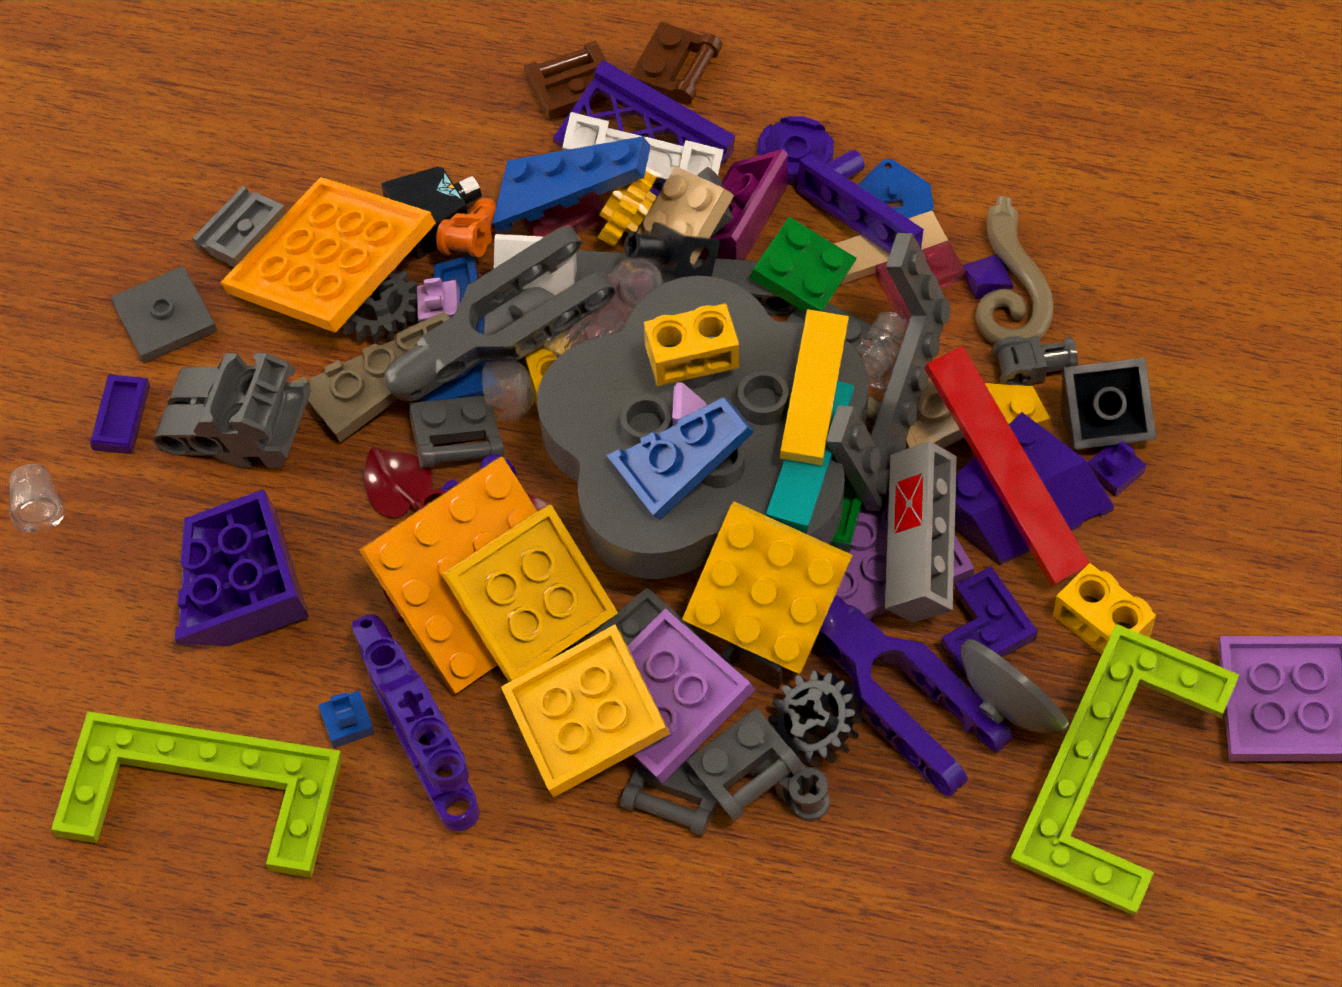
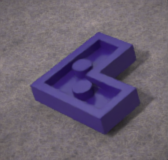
M991 566L955 585V595L973 620L942 636L941 646L963 677L967 675L961 658V646L967 639L978 641L1001 657L1036 640L1038 631Z

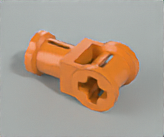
M482 198L475 202L469 214L456 213L451 219L442 220L436 235L438 251L442 255L464 252L469 253L472 257H482L486 252L487 245L492 242L491 232L497 230L492 225L497 204L492 199Z

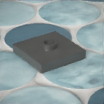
M184 266L110 297L143 363L217 332L215 322Z

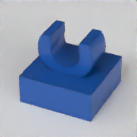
M360 691L350 694L344 692L330 697V701L318 705L333 749L374 734L373 726Z

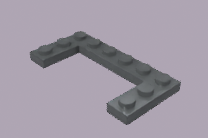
M897 233L886 264V268L911 314V318L872 434L870 436L854 406H838L826 439V443L838 463L843 464L844 473L868 511H883L887 496H889L890 455L906 449V438L910 426H913L917 419V405L921 392L925 391L928 385L929 376L924 367L932 361L933 357L937 356L940 347L939 338L944 324L949 321L951 313L950 303L945 298L938 284V279L933 275L926 261L925 253L920 249L913 233Z

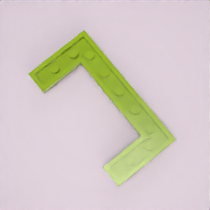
M1116 624L1011 856V862L1136 917L1154 872L1072 837V834L1139 684L1222 718L1238 682L1239 674Z
M87 711L51 830L55 837L97 843L121 764L282 789L286 791L266 866L268 871L312 878L342 762L341 751Z

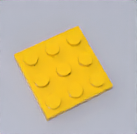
M734 501L730 505L682 620L800 674L853 555Z
M546 505L442 573L443 578L508 682L544 664L618 614L552 505Z
M616 625L607 628L501 687L546 787L553 797L562 794L670 734Z

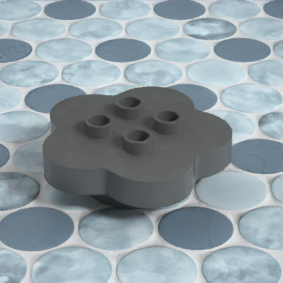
M709 276L682 277L666 282L647 293L633 308L620 332L577 344L561 354L549 366L541 380L537 397L543 444L555 465L578 483V498L583 532L593 552L604 563L621 573L638 578L661 579L678 576L692 571L707 562L730 505L734 501L766 515L785 460L780 459V450L805 323L779 322L772 319L753 295L742 287L724 279ZM726 303L739 342L740 368L657 386L645 347L644 322L653 320L661 315H676L694 311L701 306H716ZM707 336V338L717 337V336ZM845 340L838 381L855 386L850 406H854L863 424L866 425L869 389L868 374L858 352ZM667 345L664 347H674L675 345ZM676 383H684L705 401L707 405L723 397L729 400L755 432L660 520L651 514L607 455L618 449L625 451L641 443L640 438L652 432L659 434L673 427L674 386H676ZM834 454L807 531V535L827 544L833 540L839 529L844 507L843 464L838 463Z

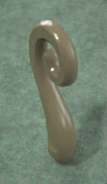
M1007 196L998 197L996 199V206L991 207L987 212L988 238L994 253L1027 289L1033 305L1031 318L1026 325L1015 329L1004 328L995 322L993 311L997 308L1005 307L1010 311L1013 319L1022 320L1026 315V304L1023 297L1010 289L993 290L984 295L977 306L976 322L981 335L993 345L997 341L1010 336L1023 338L1039 336V339H1041L1049 329L1054 314V302L1048 283L1037 265L1019 243V213L1012 207V199Z

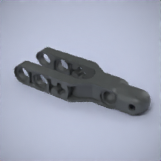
M571 226L560 227L469 284L455 315L426 333L417 341L415 347L400 355L388 365L384 379L386 386L396 398L413 401L422 398L442 384L455 379L482 361H518L603 307L614 297L616 288L603 271L593 272L494 335H484L474 330L479 319L522 293L524 286L549 271L552 274L558 270L556 266L574 255L579 250L581 244H584Z

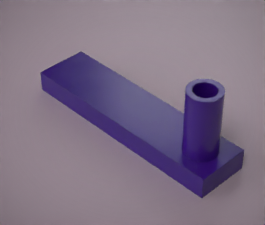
M850 150L826 164L812 154L799 160L797 192L889 254L897 233H913L920 249L922 248L923 228L848 179L864 169V160L858 151Z

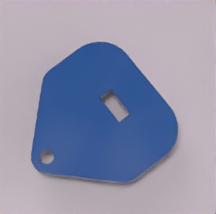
M892 159L882 160L858 184V186L885 204L902 203V206L891 208L906 218L933 211L934 205L930 184Z

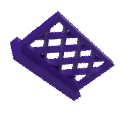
M604 60L601 61L594 71V79L571 111L582 114L585 110L587 116L601 120L616 119L618 130L623 132L621 117L636 114L644 119L646 129L630 132L631 134L654 139V136L669 133L677 138L678 145L684 146L685 140L723 149L720 166L723 162L726 164L734 152L735 135ZM598 92L611 100L613 110L592 114L589 103ZM570 114L553 137V143L560 147H563ZM654 182L649 191L658 197L661 191L655 188L661 187L662 189L664 184Z

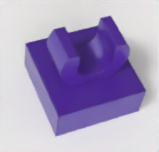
M1123 440L1118 445L1105 447L1087 462L1100 484L1114 497L1118 496L1145 473L1146 464L1135 455V451Z

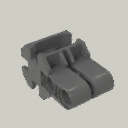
M226 353L218 367H186L179 371L168 400V406L164 410L153 442L161 450L173 455H214L217 459L238 468H251L252 462L249 457H259L268 468H281L288 457L311 389L305 382H287V379L294 375L295 369L289 362L269 353H255L253 358L256 361V365H246L237 353Z

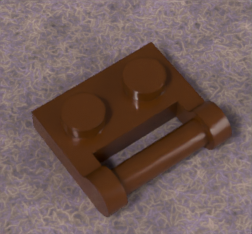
M660 22L630 76L678 103L691 104L697 93L696 86L711 59L718 56L723 43L713 34L708 33L702 36ZM691 51L697 53L683 80L677 83L674 82Z
M596 41L584 44V49L540 64L532 62L524 65L528 83L536 92L549 120L566 115L572 111L594 79L596 68L602 60L606 61ZM597 92L589 105L591 106L609 99Z

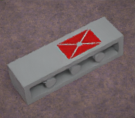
M931 441L890 455L885 609L912 623L953 611L957 456Z

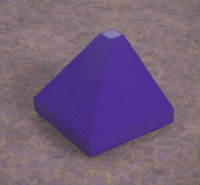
M997 255L961 265L962 273L976 300L983 298L984 295L993 290L1013 288V283Z

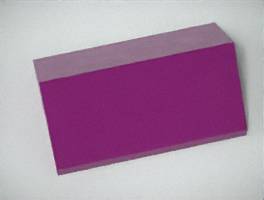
M784 149L732 163L721 182V187L734 195L728 205L733 220L710 237L720 241L716 259H746L787 189L788 154ZM703 248L699 258H706L705 248Z

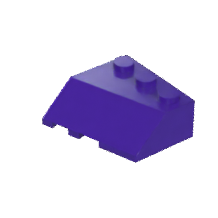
M264 489L184 518L181 566L183 567L182 588L178 592L180 614L179 626H176L175 641L177 644L231 646L309 617L277 511Z

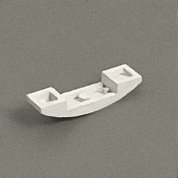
M571 112L562 151L641 136L608 128L609 121ZM645 137L651 145L647 167L658 173L654 182L665 184L675 166L694 175H698L703 169L709 167L718 175L723 149L685 140L684 146Z

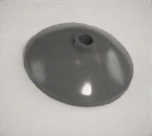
M967 639L962 644L961 658L968 682L976 694L984 701L979 706L980 710L991 720L1000 724L1005 719L1023 730L1047 734L1062 733L1068 727L1069 722L1055 703L1012 664L978 641Z

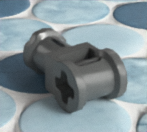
M1010 336L997 341L991 349L993 357L1000 364L1002 372L999 377L1000 384L1029 386L1033 383L1045 382L1046 372L1059 371L1063 367L1078 366L1076 345L1071 336L1064 337L1063 342L1041 345L1039 336L1029 338Z
M774 753L749 772V774L752 776L759 775L776 762L779 757ZM804 765V768L797 774L789 773L773 786L776 788L777 796L790 805L797 818L803 821L813 822L820 820L829 810L828 782L826 776L815 768H808Z

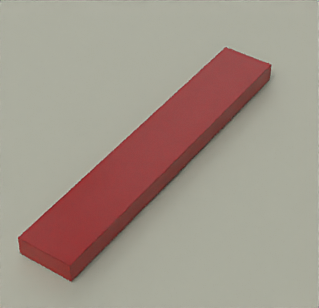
M963 345L927 363L924 367L925 371L1050 586L1052 587L1083 570L1090 562Z

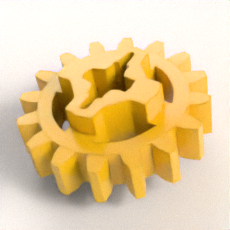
M646 166L644 178L614 189L599 216L607 220L598 236L599 239L614 247L624 231L628 234L636 232L657 197L649 190L656 180L658 173Z

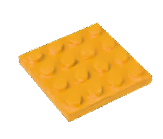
M320 177L220 283L227 294L336 333L407 254L423 239L436 222L429 211Z
M503 456L498 457L359 549L451 694L458 693L498 664L443 578L442 573L537 512Z

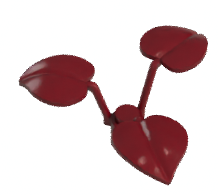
M375 447L369 450L364 471L365 489L370 504L382 516L390 519H399L406 515L411 507L418 511L445 493V491L439 489L432 490L433 475L431 469H421L417 456L403 452L386 451ZM526 493L537 511L548 505L538 497ZM383 588L384 596L396 620L405 623Z

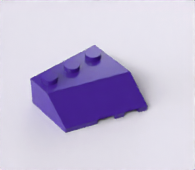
M1023 412L1009 424L1071 531L1081 527L1082 522L1098 514L1101 517L1114 510V505L1084 458ZM974 457L956 474L955 530L996 563L1002 565L1029 552L1030 549L977 458Z

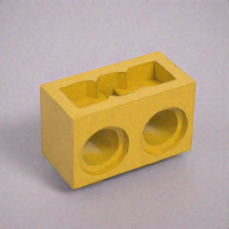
M726 303L716 306H701L694 311L676 315H661L653 320L644 322L645 347L657 386L740 368L739 342ZM707 336H717L714 338H707ZM667 345H675L674 347H664Z
M1091 563L1056 596L1053 616L1101 655L1112 634L1115 623H1127L1132 627L1130 630L1149 637L1156 618V614L1152 612L1151 607L1146 601L1140 597L1130 595L1119 586L1114 576L1106 571H1100ZM1091 596L1096 598L1099 602L1090 603L1085 601L1082 597Z

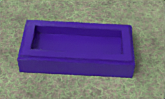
M108 374L90 441L92 450L133 454L150 389L148 378Z

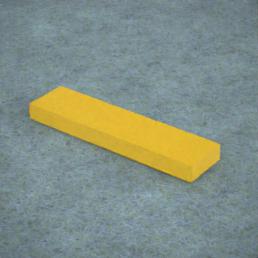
M807 309L780 450V459L820 466L823 464L849 316Z

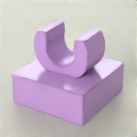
M440 277L425 279L424 285L417 286L419 323L442 312H445L450 318L455 315L460 304V287L456 280L442 282Z

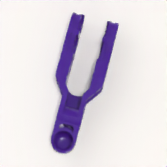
M836 594L816 642L851 677L854 695L861 701V705L857 707V712L934 788L943 795L951 797L957 792L958 788H961L967 782L968 778L965 771L938 742L871 678L873 662L879 659L883 663L897 665L936 704L940 701L963 724L962 729L967 734L972 732L985 746L997 753L1013 739L1011 730L1003 720L1000 724H997L986 716L979 708L984 701L923 643L886 636L859 609L852 605H847Z
M366 614L353 620L352 630L359 643V653L366 665L372 687L385 709L399 743L441 822L452 831L469 829L478 821L480 810L475 793L468 782V767L463 752L421 676L412 668L400 644L393 639L386 624L380 617L374 614ZM426 741L428 745H422L420 743ZM439 770H449L453 775L444 778L437 776L436 772ZM465 801L470 804L468 811L462 815L453 816L447 813L449 806L455 802Z

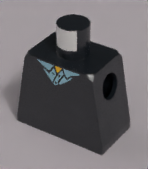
M438 166L381 183L383 197L429 211L436 222L423 239L412 249L417 259H421L437 249V229L442 220L451 219L456 213L468 214L466 204L482 197L480 187L473 176L453 184L444 168Z

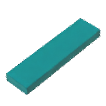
M837 381L829 430L837 407L850 406L854 394V385ZM827 443L822 466L784 460L766 516L807 534L833 456Z

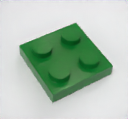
M788 217L753 268L749 278L806 314L807 309L823 312L857 258L793 218Z

